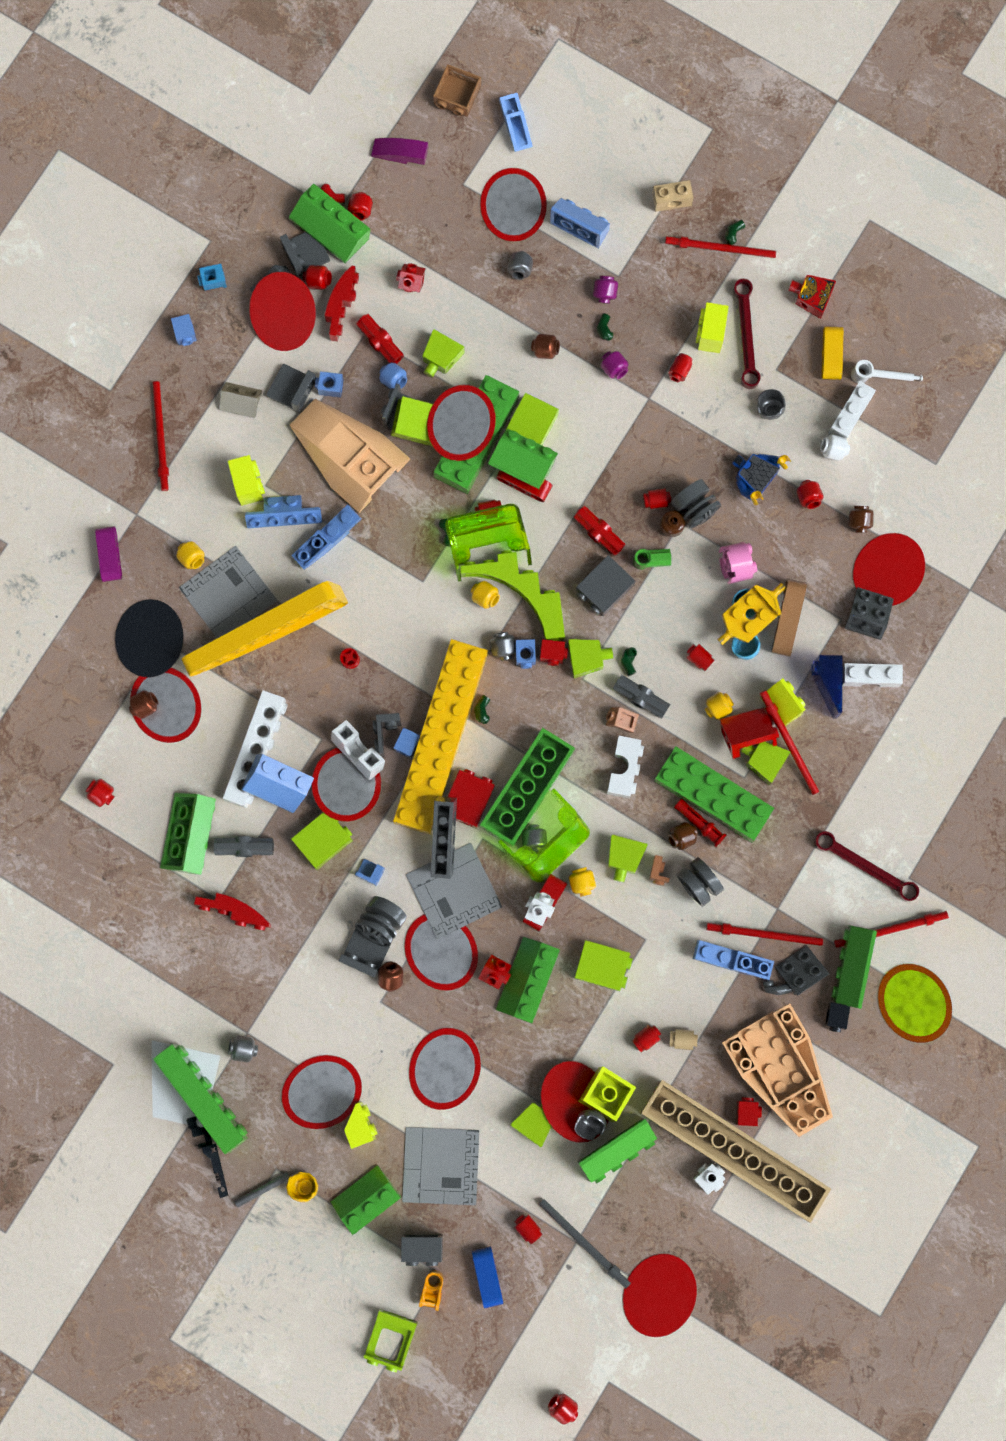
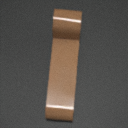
M787 578L785 582L786 589L783 592L781 614L779 615L771 653L790 657L807 584L806 582Z

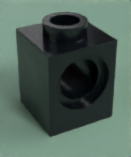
M833 1002L828 1003L825 1026L830 1027L829 1031L841 1033V1029H847L851 1006Z

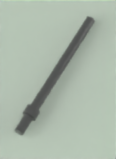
M545 1199L541 1201L539 1205L608 1271L607 1274L612 1279L615 1278L625 1289L631 1284L620 1273L621 1270L616 1265L613 1266Z

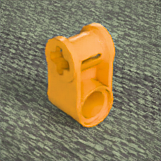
M431 1270L427 1274L419 1307L426 1306L435 1308V1311L439 1310L444 1281L443 1274L440 1271ZM432 1275L438 1276L440 1283L432 1285L429 1282V1277Z

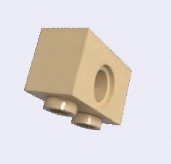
M690 180L653 186L652 196L655 212L692 206L693 193Z

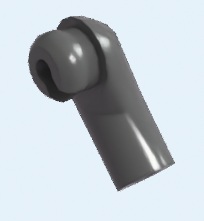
M773 980L763 982V990L766 993L783 995L793 992L788 983L774 986Z

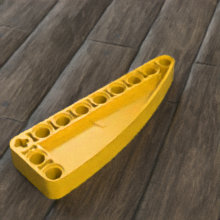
M330 581L322 582L185 655L181 660L190 677L198 675L293 633L348 604V601L340 585Z

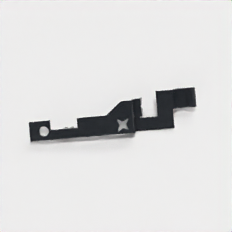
M196 1116L187 1118V1125L192 1132V1137L200 1135L205 1137L206 1143H200L195 1146H198V1149L202 1148L203 1153L211 1160L214 1174H219V1176L215 1177L218 1178L216 1181L221 1183V1187L217 1188L219 1197L229 1196L216 1143L212 1144L211 1136L204 1126L199 1127L197 1125Z

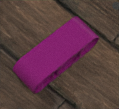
M115 526L95 529L102 582L121 580L122 569Z

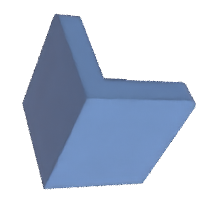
M403 728L393 748L394 751L412 759L420 735Z
M364 859L355 876L377 886L385 868Z

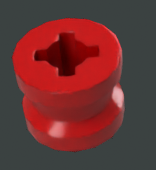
M346 648L340 654V661L345 668L354 669L359 665L360 657L356 650Z

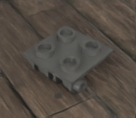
M807 945L775 966L791 987L793 994L797 996L829 975V972Z

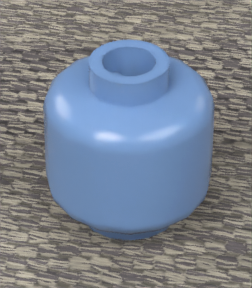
M389 363L380 369V382L389 389L395 388L396 383L400 385L401 389L406 385L407 373L396 363Z

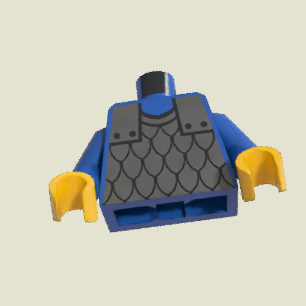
M752 454L748 461L738 455L732 464L740 469L736 476V483L740 494L752 500L755 506L758 505L757 499H764L762 493L779 472V466L781 465L783 469H787L788 466L785 462H791L790 458L787 455Z

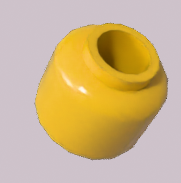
M189 541L179 545L176 557L185 568L198 569L204 563L205 554L195 542Z
M487 581L476 583L471 589L472 601L484 609L494 607L500 599L498 588Z
M719 691L706 700L707 707L705 711L710 718L714 716L715 719L720 720L732 713L734 703L727 693L723 694Z
M587 867L573 870L572 874L569 875L571 890L575 894L579 893L580 897L592 894L591 890L596 888L594 874L591 870H587Z

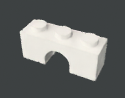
M859 381L828 434L842 436L847 439L876 390Z
M845 663L841 667V686L861 687L865 684H877L880 687L899 688L903 684V665Z
M347 720L332 731L331 741L368 780H371L384 769L385 760L373 747L367 749L359 739V733Z
M624 736L618 737L614 757L625 760L628 769L623 774L611 773L607 794L630 799L631 794L635 795L637 783H633L634 776L639 775L640 764H637L638 757H642L644 750L641 740Z

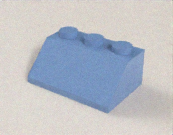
M560 198L551 208L550 224L598 249L600 248L610 229V223H608L607 219L593 215L586 208L581 209L569 199L564 200Z
M257 754L241 790L294 813L307 796L314 778L264 754Z

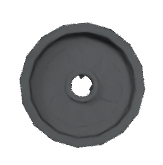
M697 857L690 862L692 872L687 868H683L676 876L687 893L703 907L711 901L709 893L717 896L724 890V887L706 863Z

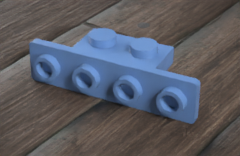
M295 495L264 498V511L246 512L245 520L247 528L322 523L320 507L302 508V496Z

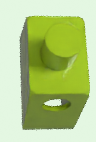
M433 329L422 356L423 362L428 364L423 371L424 374L431 378L434 377L437 370L446 374L465 353L464 346Z
M568 640L573 678L600 671L604 667L603 660L613 659L612 647L601 649L600 640Z
M766 741L759 743L757 748L751 745L741 750L742 753L750 757L746 766L768 785L773 782L790 754V751L778 746L773 747L771 743Z
M611 835L608 867L616 869L614 881L624 883L627 873L635 874L648 844Z
M534 1102L511 1123L513 1128L539 1147L543 1146L552 1127L544 1114L542 1104L538 1106Z

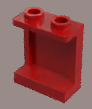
M764 707L720 719L721 733L733 759L740 757L739 749L769 740L773 747L777 746L776 738H779L777 727L772 726V717L766 713Z
M464 769V771L459 770L448 797L457 798L456 821L477 829L495 784H492L493 780L482 776L480 779L474 776L475 773L468 769Z

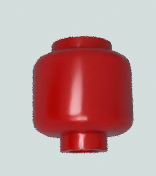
M364 192L354 193L350 196L347 210L360 221H363L371 215L372 198Z
M310 265L303 273V281L309 289L325 290L331 284L332 274L326 266Z
M805 480L801 482L796 490L801 506L814 509L821 505L824 496L818 482Z
M101 778L93 779L85 790L87 793L86 798L97 807H102L104 804L109 805L115 797L112 795L114 787Z
M564 1393L556 1394L552 1397L548 1404L550 1416L563 1425L574 1422L578 1417L577 1402Z

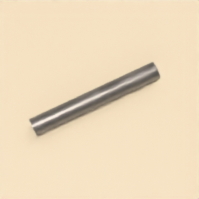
M286 1172L234 1201L236 1206L239 1208L288 1181L290 1176Z

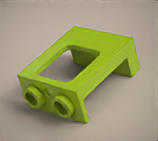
M380 1309L363 1358L367 1359V1363L378 1366V1364L385 1365V1369L397 1373V1370L402 1371L418 1322ZM384 1328L404 1336L398 1358L395 1361L375 1354L381 1330Z

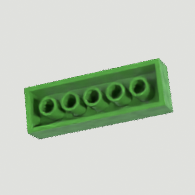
M485 375L479 389L489 397L495 410V430L489 444L482 452L468 460L455 461L442 456L434 470L435 479L467 495L519 400L518 390L488 375Z
M542 728L485 816L480 827L513 848L575 752V747Z
M676 746L654 780L663 788L751 843L754 842L774 810V807Z
M171 1044L153 1060L224 1154L232 1152L248 1139L246 1136L248 1131L242 1124H237L234 1120L236 1115L230 1108L224 1107L222 1104L224 1102L223 1098L218 1092L212 1091L210 1087L213 1085L206 1076L202 1077L199 1071L201 1069L196 1062H192L187 1058L189 1055L187 1050L182 1045Z

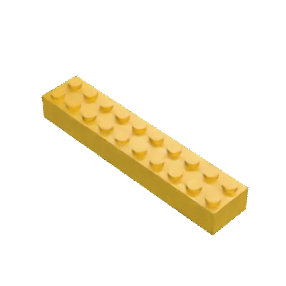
M451 639L393 820L394 824L425 834H432L434 801L438 796H444L488 656V650Z

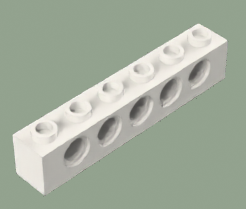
M262 691L223 797L225 801L247 808L248 804H252L254 795L239 790L238 786L247 778L246 765L253 763L256 757L255 754H252V748L256 745L261 746L259 754L267 755L268 750H272L274 745L273 735L275 732L278 733L281 725L279 721L280 716L285 714L288 705L284 697ZM267 710H274L275 714L272 718H265ZM265 727L268 729L267 735L259 736L258 731Z

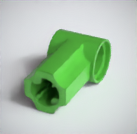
M640 549L633 558V565L640 570L649 567L671 566L670 549ZM644 556L647 562L640 563L637 557Z

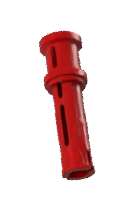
M683 799L675 805L674 808L701 831L703 837L706 836L713 842L715 848L727 836L726 833L720 832L713 822L705 820Z

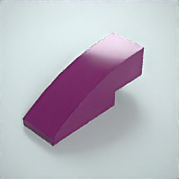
M375 138L371 157L403 164L412 162L425 165L429 148L428 142L404 138Z

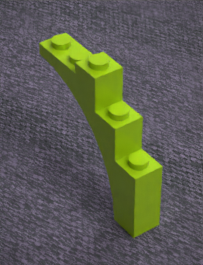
M512 550L501 551V554H497L498 562L485 560L480 564L466 562L463 566H460L462 577L490 579L504 584L517 592L536 613L543 628L545 640H565L560 592L555 593V590L544 591V594H540L538 572L526 570L519 574L516 552H512Z

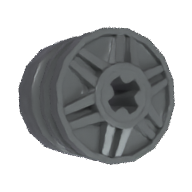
M703 479L690 484L671 501V505L677 512L681 513L687 510L683 519L685 521L690 520L687 523L689 529L708 521L722 505L719 501L713 502L716 499L715 495L705 497L710 488Z
M373 896L365 908L366 913L361 914L360 919L355 924V928L363 937L374 944L389 947L396 937L397 933L395 930H400L407 916L395 903L379 896Z

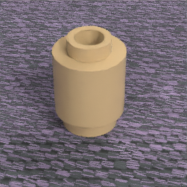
M676 1029L670 1032V1047L682 1050H693V1046L697 1047L698 1035H694V1031Z

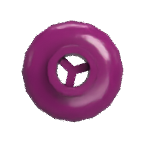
M600 276L599 279L594 281L593 296L599 299V303L610 304V300L617 298L618 282L614 280V277Z
M609 351L603 355L601 368L609 378L620 379L626 375L629 364L619 351L612 353Z

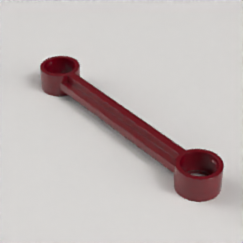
M739 279L734 285L733 293L739 302L744 360L741 384L746 389H755L759 385L761 375L755 369L749 300L753 285L748 279ZM745 284L749 287L750 291L743 295L738 293L736 289L738 285ZM752 373L758 380L754 384H748L744 380V376Z
M823 831L815 837L814 843L818 850L823 852L830 851L896 890L903 901L911 902L919 896L917 884L914 882H903L836 842L832 833ZM821 835H827L831 838L832 844L829 848L825 849L819 845L818 839ZM905 885L914 887L915 896L913 898L907 899L903 895L902 889Z

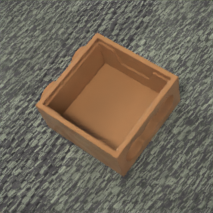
M447 64L433 95L434 104L440 109L451 110L458 116L464 115L468 117L481 87V77Z

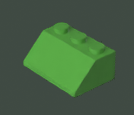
M507 428L488 464L539 489L550 473L558 453Z
M377 1165L332 1200L331 1204L351 1234L354 1235L398 1201L401 1195Z

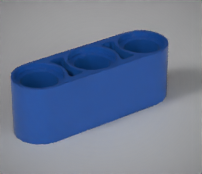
M491 1246L473 1250L472 1257L484 1309L504 1304Z

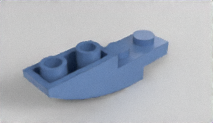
M350 505L345 506L327 525L313 534L291 556L305 570L343 540L362 518Z
M697 940L693 955L694 960L770 980L774 965L772 960Z

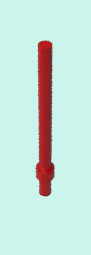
M666 236L665 244L679 245L680 248L694 247L776 258V251L691 240L683 236L681 238Z
M154 381L152 385L159 458L158 477H160L161 491H168L169 468L166 463L160 382Z
M766 690L760 692L759 694L766 705L765 710L768 715H771L812 795L817 794L819 790L777 712L779 709L776 703L772 702Z
M947 911L933 915L931 913L925 914L921 918L875 929L877 931L876 937L922 925H933L934 922L948 919L949 916ZM843 938L834 940L836 948L845 946L846 940H843Z
M707 923L706 927L708 931L721 932L723 935L737 934L810 945H823V938L731 926L729 923H723L722 925Z

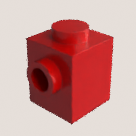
M542 639L540 662H547V665L550 666L563 664V659H567L568 654L565 642Z
M742 1097V1101H737L736 1125L758 1126V1118L762 1117V1107L759 1106V1102H754V1098Z

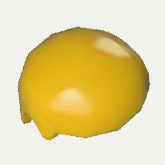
M299 1172L291 1176L286 1185L288 1195L297 1202H307L317 1195L319 1187L317 1179L312 1174L306 1172Z

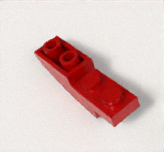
M353 265L335 285L326 307L325 320L331 323L330 341L338 342L339 336H342L343 325H341V320L345 318L346 307H351L352 301L355 302L356 300L354 286L358 284L359 273L356 272V266Z
M216 893L215 900L195 897L194 904L199 906V910L210 912V908L216 909L218 914L228 916L229 912H231L230 920L235 921L237 926L246 927L247 924L254 925L253 929L265 931V928H271V924L264 916L238 899Z

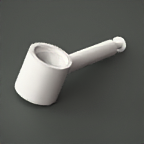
M860 360L851 370V378L856 383H859V381L865 383L871 377L913 381L915 379L920 382L923 380L922 375L914 376L912 373L876 370L868 360ZM859 369L864 370L866 375L861 374Z

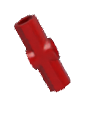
M369 314L363 315L356 325L368 338L370 345L375 351L380 352L389 363L398 364L404 357L402 351L393 343L389 333L383 327L381 328Z
M586 506L582 507L573 517L587 531L592 540L598 544L600 543L614 557L625 547L626 544L612 532V528L603 519L596 517Z

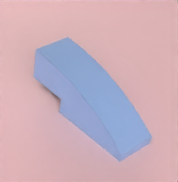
M518 93L500 97L499 103L514 151L533 147Z

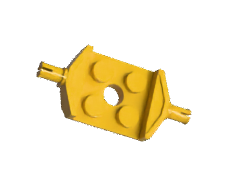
M780 583L773 591H770L758 585L753 586L722 614L726 631L717 639L720 644L723 645L732 637L749 643L750 640L781 614L777 597L786 587ZM748 609H753L756 612V617L753 620H749L746 617Z

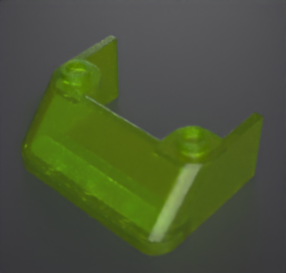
M506 504L447 519L445 527L458 582L462 581L459 565L470 560V549L506 541L510 550L515 552L524 550L528 566L532 565L530 546L520 509L517 505Z
M554 788L551 790V795L562 806L558 811V820L564 827L540 851L535 853L530 847L524 846L514 853L501 839L498 841L501 849L531 880L538 883L546 880L590 835L589 827Z

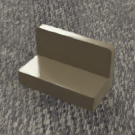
M226 382L221 390L219 409L255 418L262 390Z

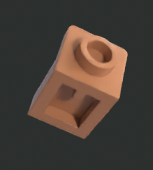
M612 707L606 716V726L634 733L639 714L621 707Z
M655 855L649 879L653 880V884L664 886V883H669L670 878L659 876V873L663 874L665 862H662V856Z

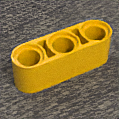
M824 326L822 379L841 380L843 327Z

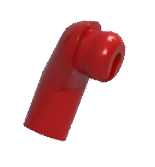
M329 184L321 186L320 189L336 202L345 203V193L335 194Z

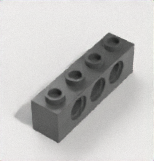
M438 796L434 801L431 877L450 879L453 875L457 798Z

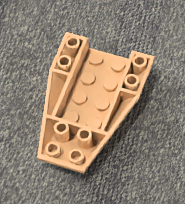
M314 399L290 424L291 429L331 489L358 513L372 501L371 496L395 471L398 473L410 461V458L382 433L317 399Z
M790 1003L761 1017L722 1042L741 1077L798 1137L833 1118L810 1037Z

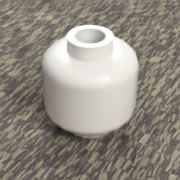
M829 434L823 438L820 451L823 452L825 458L839 461L849 454L850 445H848L846 438Z

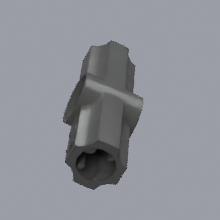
M622 674L613 687V690L630 699L629 701L641 709L648 710L661 719L671 705L654 695V692L642 684L638 685Z
M239 836L235 838H218L214 841L215 856L235 855V857H253V855L270 856L274 853L273 838Z

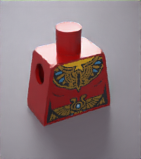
M806 275L803 284L792 280L788 291L799 294L796 305L821 319L836 281Z

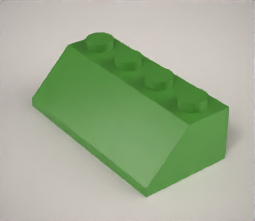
M314 183L301 195L289 216L293 223L345 264L369 240L370 228Z
M174 794L160 865L161 869L189 874H202L213 812L215 810V798L200 794Z
M849 925L848 929L845 928L843 940H846L845 947L841 948L839 959L842 960L841 967H837L835 978L838 979L837 987L833 986L831 995L835 1003L859 1009L862 1008L877 931Z
M523 937L510 971L511 976L507 984H505L496 1010L532 1024L560 949Z
M642 1118L579 1160L578 1163L590 1182L595 1181L597 1184L606 1178L605 1173L610 1170L615 1172L622 1167L621 1163L628 1159L630 1162L639 1156L638 1151L641 1149L648 1150L653 1147L657 1137L646 1119Z

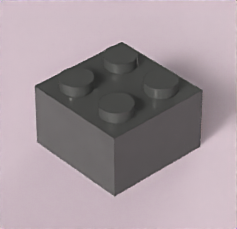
M403 1235L401 1237V1262H406V1266H418L419 1262H426V1266H438V1262H442L443 1235Z

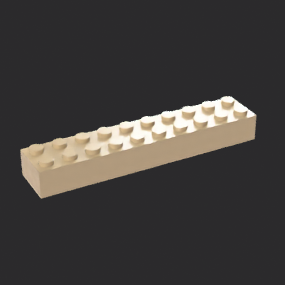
M660 1080L640 1112L649 1120L809 1223L812 1222L831 1191V1188L663 1080Z

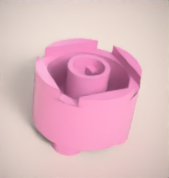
M740 542L720 547L719 553L723 552V558H719L720 567L724 578L729 579L728 584L753 578V574L757 572V565L755 561H752V546L750 543Z

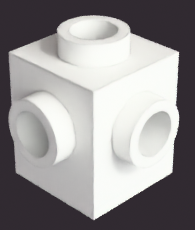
M536 892L534 897L530 896L525 906L529 908L525 918L543 926L546 918H551L555 907L552 906L554 899L546 893Z
M705 1163L697 1170L699 1174L693 1178L708 1195L713 1190L717 1192L724 1186L723 1181L725 1177L723 1174L725 1172L718 1164L714 1166L712 1163L709 1165ZM713 1174V1180L709 1181L708 1176Z

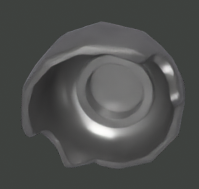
M768 389L758 396V413L764 419H778L785 412V398L780 391Z
M594 1109L584 1110L578 1115L574 1129L580 1137L593 1140L596 1135L603 1134L606 1128V1120L601 1113Z

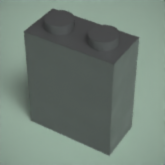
M608 555L576 587L578 592L576 595L583 602L587 601L595 614L604 616L635 585L636 581Z

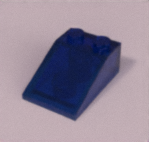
M819 655L814 660V664H811V675H814V681L832 718L837 719L842 714L843 655Z

